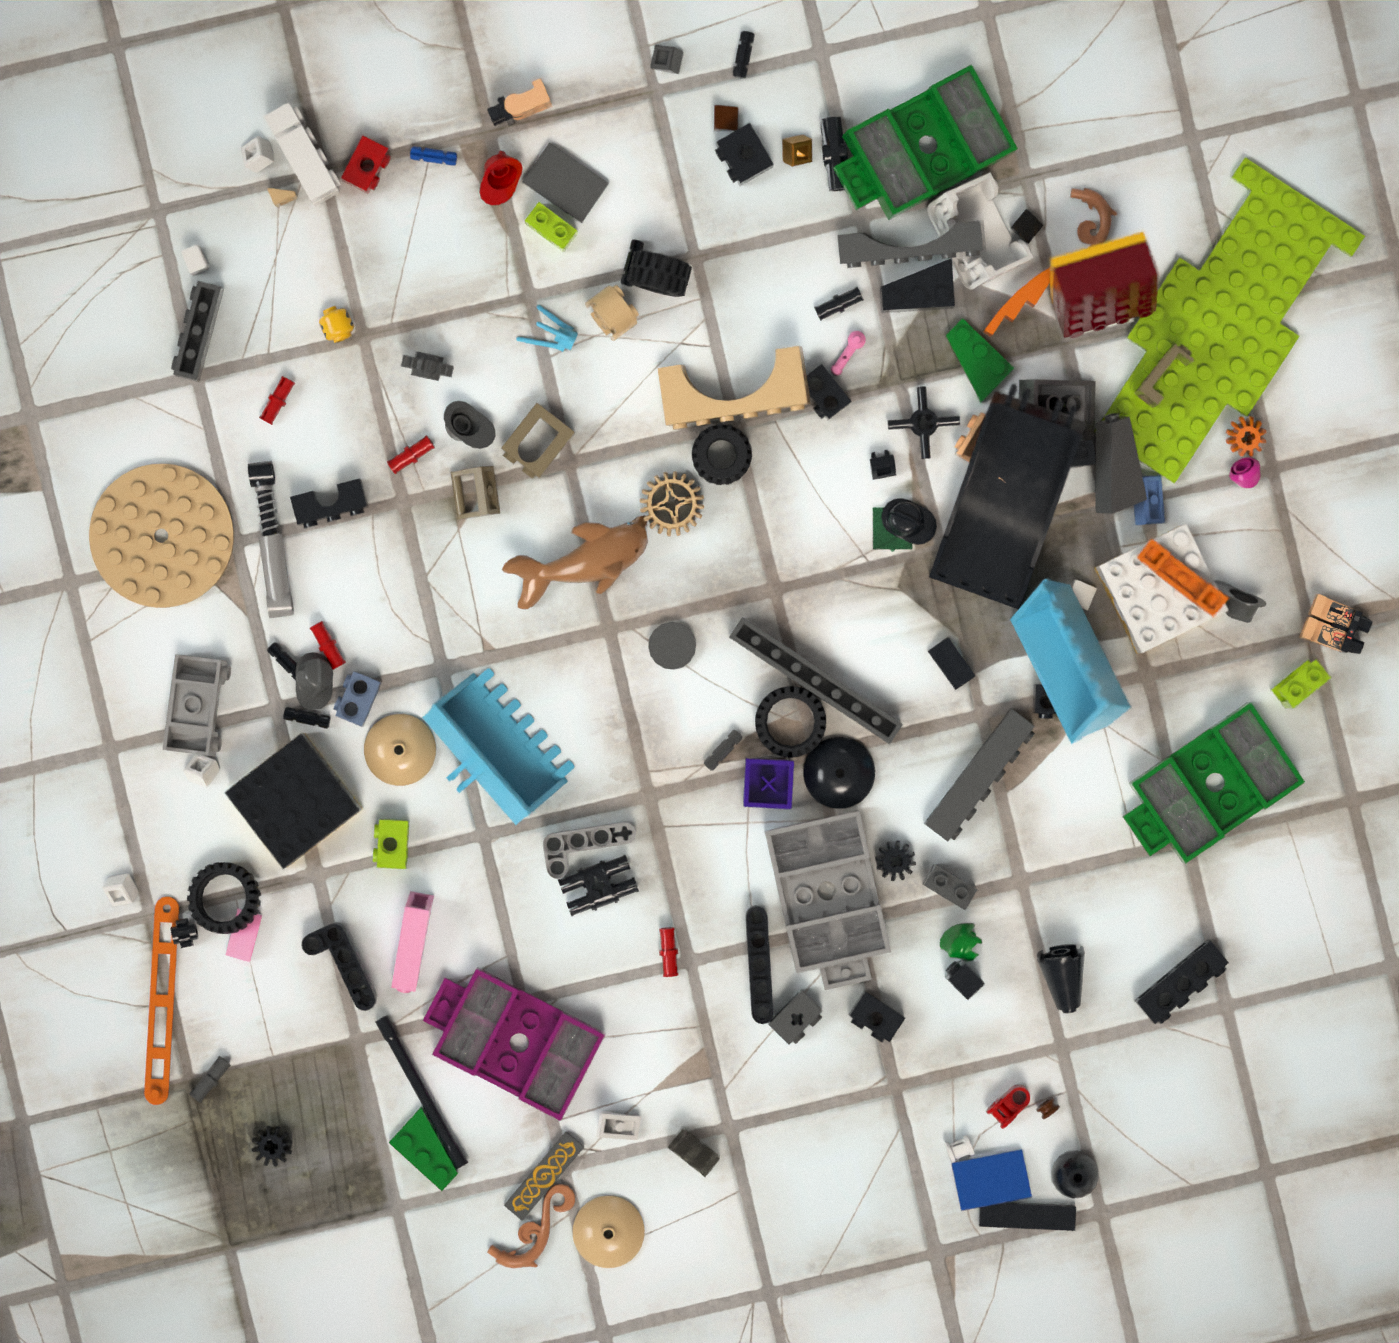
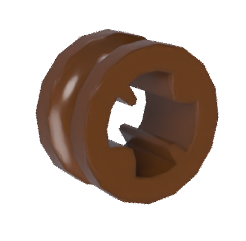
M1053 1097L1047 1099L1036 1109L1037 1112L1042 1113L1041 1117L1043 1120L1060 1108L1058 1104H1054L1055 1099Z

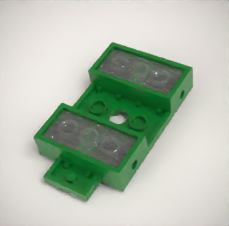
M971 64L931 85L926 91L890 110L888 108L848 129L842 137L853 157L834 166L833 169L856 210L878 200L887 219L890 220L1005 159L1018 148ZM924 136L933 137L937 143L936 151L931 154L922 152L919 148L920 139Z
M1247 702L1129 782L1141 804L1122 817L1148 856H1152L1170 844L1181 862L1186 864L1226 837L1225 834L1260 810L1267 809L1304 784L1305 781L1253 704ZM1212 773H1218L1224 779L1223 788L1218 792H1212L1206 786V779Z

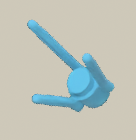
M538 305L537 309L562 327L556 330L539 321L536 323L538 327L556 335L554 341L558 342V344L531 338H516L519 342L554 348L563 352L564 349L571 350L578 333L573 331V327L565 324L547 309Z

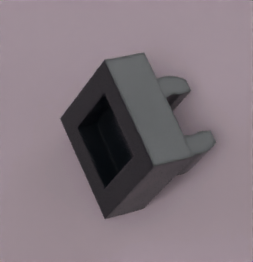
M884 450L885 456L878 458L875 452H872L870 468L873 480L896 476L894 456L890 455L888 450Z

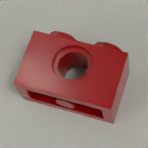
M362 136L341 177L342 181L369 194L371 189L375 190L380 181L378 174L381 168L386 169L390 162L389 148ZM365 160L374 162V168L369 172L361 169V165Z

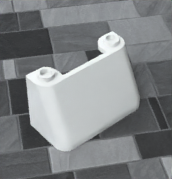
M991 172L944 193L931 202L927 208L929 218L939 237L948 232L956 223L984 221L986 250H980V255L966 256L965 252H957L956 257L952 258V263L962 283L970 290L1033 259L1031 249L1027 243L1022 240L1013 242L993 202V199L998 195L999 187Z

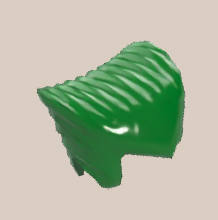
M974 923L956 924L944 932L940 939V948L945 950L950 958H959L969 962L979 955L973 952L972 948L977 943L982 944V939L977 937L976 933L972 931L975 927Z

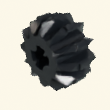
M896 840L895 848H892V844L888 841L886 842L888 851L882 847L878 849L884 856H875V860L883 861V864L877 865L876 869L886 868L882 873L884 878L892 872L891 881H895L896 873L899 874L901 880H904L905 876L902 871L905 870L911 875L912 870L907 868V865H916L915 861L908 860L915 853L912 851L905 854L909 848L908 844H905L900 850V841ZM900 855L901 865L891 867L889 864L892 862L889 860L890 857Z
M270 1125L266 1127L267 1134L260 1129L257 1133L261 1139L254 1137L252 1142L259 1145L253 1147L252 1152L260 1151L256 1160L259 1161L262 1157H265V1166H268L270 1159H272L274 1167L278 1166V1158L285 1163L287 1158L283 1153L288 1155L292 1153V1150L285 1146L292 1145L293 1141L284 1140L289 1133L286 1131L280 1135V1126L276 1127L274 1133ZM269 1140H272L273 1144H278V1147L275 1149L276 1152H272L271 1148L266 1147L270 1143Z

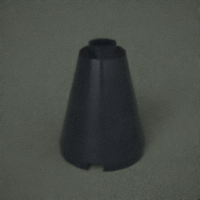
M1064 944L1049 947L1050 952L1045 954L1043 950L1037 953V961L1057 1009L1062 1010L1063 1013L1077 1011L1076 1008L1081 1006L1085 957L1083 946L1077 949L1075 944Z

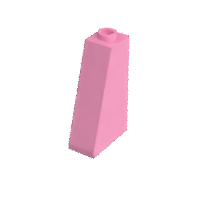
M410 891L404 911L391 987L396 988L399 992L410 993L411 991H416L433 905V895Z

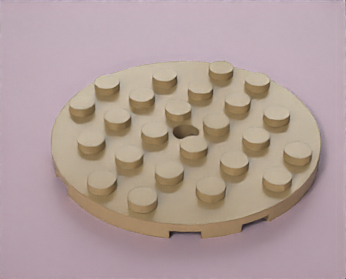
M150 464L128 471L107 487L99 498L91 517L89 543L96 568L114 591L140 605L169 608L187 604L198 599L220 580L227 569L233 552L234 528L231 513L224 498L207 479L185 467L172 464ZM159 529H165L168 532V539L163 543H159L155 538V533Z

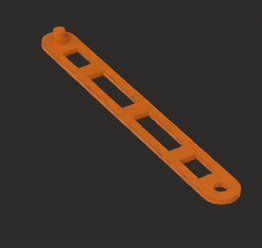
M172 897L159 899L155 905L144 1089L146 1100L153 1105L164 1103L169 1095L177 944L174 945L172 935L171 943L159 942L160 922L172 923L173 927L176 926L175 921L179 920V904ZM166 904L170 905L171 911L169 913H166L163 910V907ZM159 954H170L168 995L156 994ZM156 1007H167L165 1048L153 1047ZM153 1059H164L163 1079H152Z

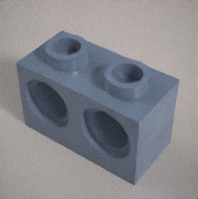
M353 671L352 675L348 674L343 684V688H346L343 698L339 696L333 708L337 711L335 716L364 727L382 682L356 671ZM359 680L367 683V691L363 694H358L354 688L355 683ZM350 702H354L358 706V712L355 716H349L345 711L346 705Z

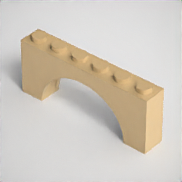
M793 346L775 349V365L765 384L754 393L736 400H716L701 393L690 381L684 365L657 368L666 426H673V430L685 429L688 423L696 422V426L710 425V420L720 419V423L734 421V416L743 415L744 419L758 417V412L767 411V415L780 414L783 408H790L791 411L805 410V405H809L811 402L803 347Z

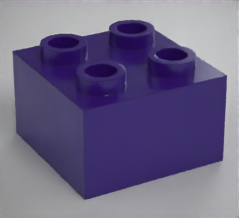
M745 758L743 807L792 809L794 761Z

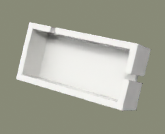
M288 102L265 115L264 118L277 138L280 147L314 206L340 193L337 187L341 184L332 169L328 171L325 167L329 162L321 148L315 149L314 144L317 141L309 127L303 128L302 124L306 121L297 106L292 108Z

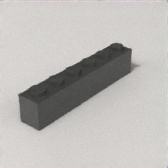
M1009 709L924 824L947 842L950 839L955 840L963 830L960 827L965 819L969 821L976 813L977 809L974 807L978 801L984 802L992 790L989 787L993 781L998 783L1006 772L1003 768L1008 761L1013 763L1020 754V751L1017 750L1023 742L1027 744L1035 734L1032 731L1035 726L1013 709Z

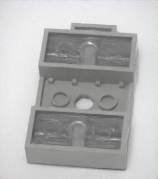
M859 810L764 831L796 973L820 968L825 990L872 980L867 957L889 953L891 949L881 905L878 900ZM825 881L832 882L836 886V895L831 900H823L818 895V887Z

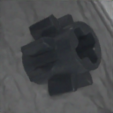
M188 918L176 920V926L171 927L174 945L180 944L181 948L193 946V940H198L195 922L189 923Z

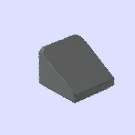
M655 45L650 68L679 74L683 51L676 47Z

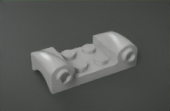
M175 654L162 750L205 756H215L216 752H220L222 739L218 738V733L215 732L220 686L224 685L231 676V667L228 666L227 661Z

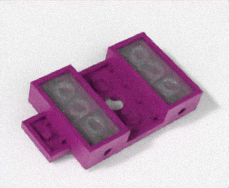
M479 967L476 968L467 988L445 977L423 1019L424 1022L443 1031L432 1054L433 1056L474 1077L478 1076L517 1096L519 1100L559 1121L562 1120L606 1034ZM521 1033L528 1038L529 1046L525 1051L516 1052L511 1048L510 1039L513 1035Z

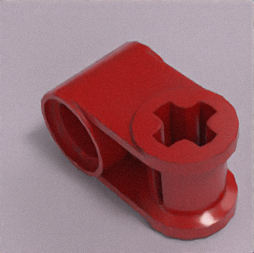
M1020 1084L1012 1086L989 1106L986 1113L991 1114L1000 1123V1127L1004 1129L1029 1104L1030 1093L1028 1089ZM1023 1091L1026 1094L1025 1099L1022 1102H1015L1012 1099L1014 1092Z

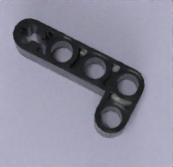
M337 922L331 923L305 936L301 944L303 951L308 955H317L329 949L355 1006L362 1011L373 1008L377 1002L375 990L344 925ZM337 927L340 929L341 938L339 940H332L329 937L330 928ZM314 937L318 939L320 944L318 950H310L307 947V940ZM347 949L351 952L352 957L349 962L340 960V950ZM358 971L362 976L361 982L353 984L349 980L350 972ZM366 984L367 988H364L363 992L366 996L370 995L372 998L369 1001V1005H366L365 1002H360L362 994L360 990L355 993L354 989Z

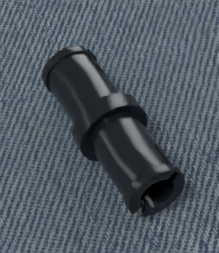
M855 287L840 296L834 295L833 299L817 307L815 306L814 309L820 321H822V319L839 311L843 313L845 312L844 309L864 300L858 287Z

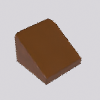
M714 105V131L738 130V107Z

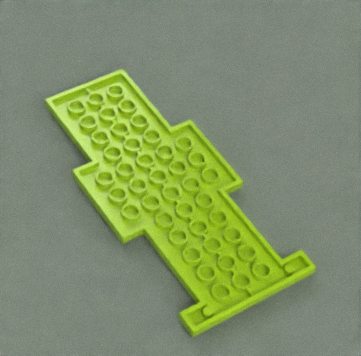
M1246 157L1231 179L1251 191L1200 270L1180 257L1158 289L1156 311L1148 317L1139 318L1127 336L1128 340L1146 352L1101 420H1105L1106 415L1119 413V416H1130L1139 461L1173 484L1176 483L1226 405L1247 417L1300 337L1280 324V322L1329 247L1333 245L1352 257L1365 238L1363 234ZM1175 344L1178 347L1180 345L1185 346L1192 352L1193 362L1185 366L1178 359L1175 358L1152 387L1164 398L1156 407L1151 408L1136 396L1134 392L1169 348Z

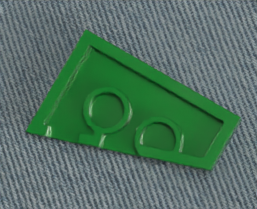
M963 318L945 336L980 403L1014 369Z
M421 1106L389 1141V1144L438 1189L443 1191L455 1178L458 1171Z

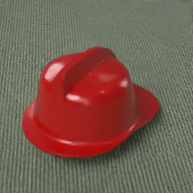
M501 150L485 162L484 176L479 193L481 199L486 204L500 205L507 202L513 196L523 170L521 162L506 155Z

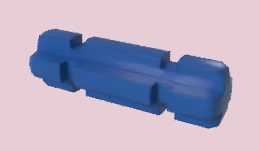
M413 146L410 151V158L412 160L420 161V159H423L424 162L443 164L444 162L446 165L455 166L457 163V153L447 151V153H444L443 150L430 148L423 150L421 147Z

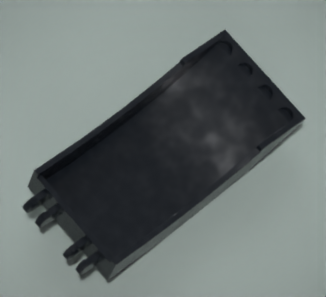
M1012 383L1008 395L995 391L992 396L929 578L1019 610L1087 423L1073 419L1078 407L1073 404L1069 409L1068 416L1059 414L1063 407V401L1061 400L1057 401L1054 411L1029 403L1028 399L1032 390L1028 388L1024 391L1022 400L1014 398L1017 385Z

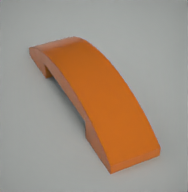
M1153 539L1148 542L1137 556V559L1152 572L1213 618L1229 599L1213 585L1208 584L1177 560L1169 551Z

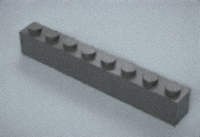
M741 618L729 636L731 640L886 743L890 744L903 724L745 618Z

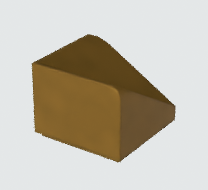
M798 135L782 139L784 163L793 167L812 162L811 138L805 135Z

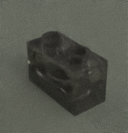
M683 1126L667 1144V1148L704 1177L708 1175L720 1160L719 1154Z

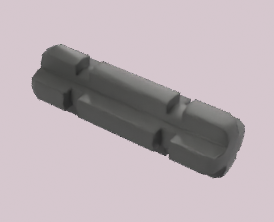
M733 730L728 735V739H724L712 752L713 755L704 761V765L713 771L719 765L718 762H722L734 749L733 746L742 740V735Z

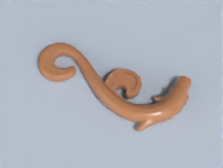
M1072 188L1070 198L1081 199L1082 202L1088 204L1090 210H1093L1094 207L1100 217L1098 233L1095 236L1091 235L1090 230L1096 229L1097 226L1094 222L1085 220L1077 228L1078 239L1082 243L1089 244V247L1104 243L1111 229V215L1117 216V212L1096 191L1087 188L1083 190Z
M565 1184L551 1186L544 1197L541 1226L535 1222L528 1221L519 1228V1240L525 1244L533 1242L530 1238L531 1234L535 1233L537 1235V1241L529 1251L521 1255H515V1250L511 1252L501 1251L494 1245H491L487 1253L496 1259L495 1262L507 1268L538 1267V1264L534 1261L544 1251L550 1234L551 1198L556 1193L562 1194L565 1198L564 1203L560 1206L554 1205L553 1208L557 1212H566L575 1203L573 1190Z

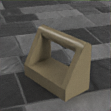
M483 466L451 472L457 520L500 514L494 466ZM474 474L479 511L466 513L461 476Z

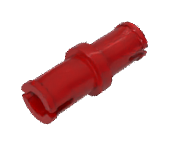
M284 376L281 377L273 394L268 396L270 400L261 416H259L260 419L273 425L281 407H285V400L295 382Z
M426 435L411 447L406 446L404 448L405 451L388 460L387 463L396 475L411 463H417L420 457L435 449V446Z
M323 621L309 628L320 645L318 649L320 652L323 651L332 670L346 663L335 645L337 643L336 640L331 638Z
M674 927L659 929L661 939L659 955L662 956L663 977L679 975L676 955L679 953L675 946Z

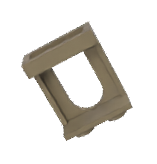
M1175 344L1169 348L1134 394L1151 408L1156 407L1164 397L1152 388L1175 358L1185 366L1192 363L1194 360L1191 357L1192 352L1183 345L1178 347Z
M536 403L501 449L505 451L502 456L513 464L517 461L523 465L522 471L533 479L537 476L540 479L566 443L575 435V432ZM542 419L556 430L558 435L539 459L534 462H525L519 457L518 447L537 421Z

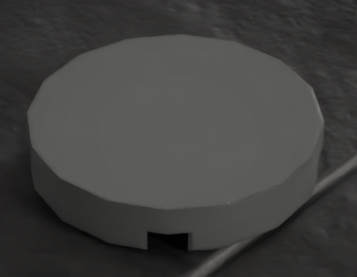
M668 622L661 624L653 631L649 638L648 648L650 656L656 664L665 669L675 670L684 667L691 661L695 654L696 642L694 635L688 627L681 623Z

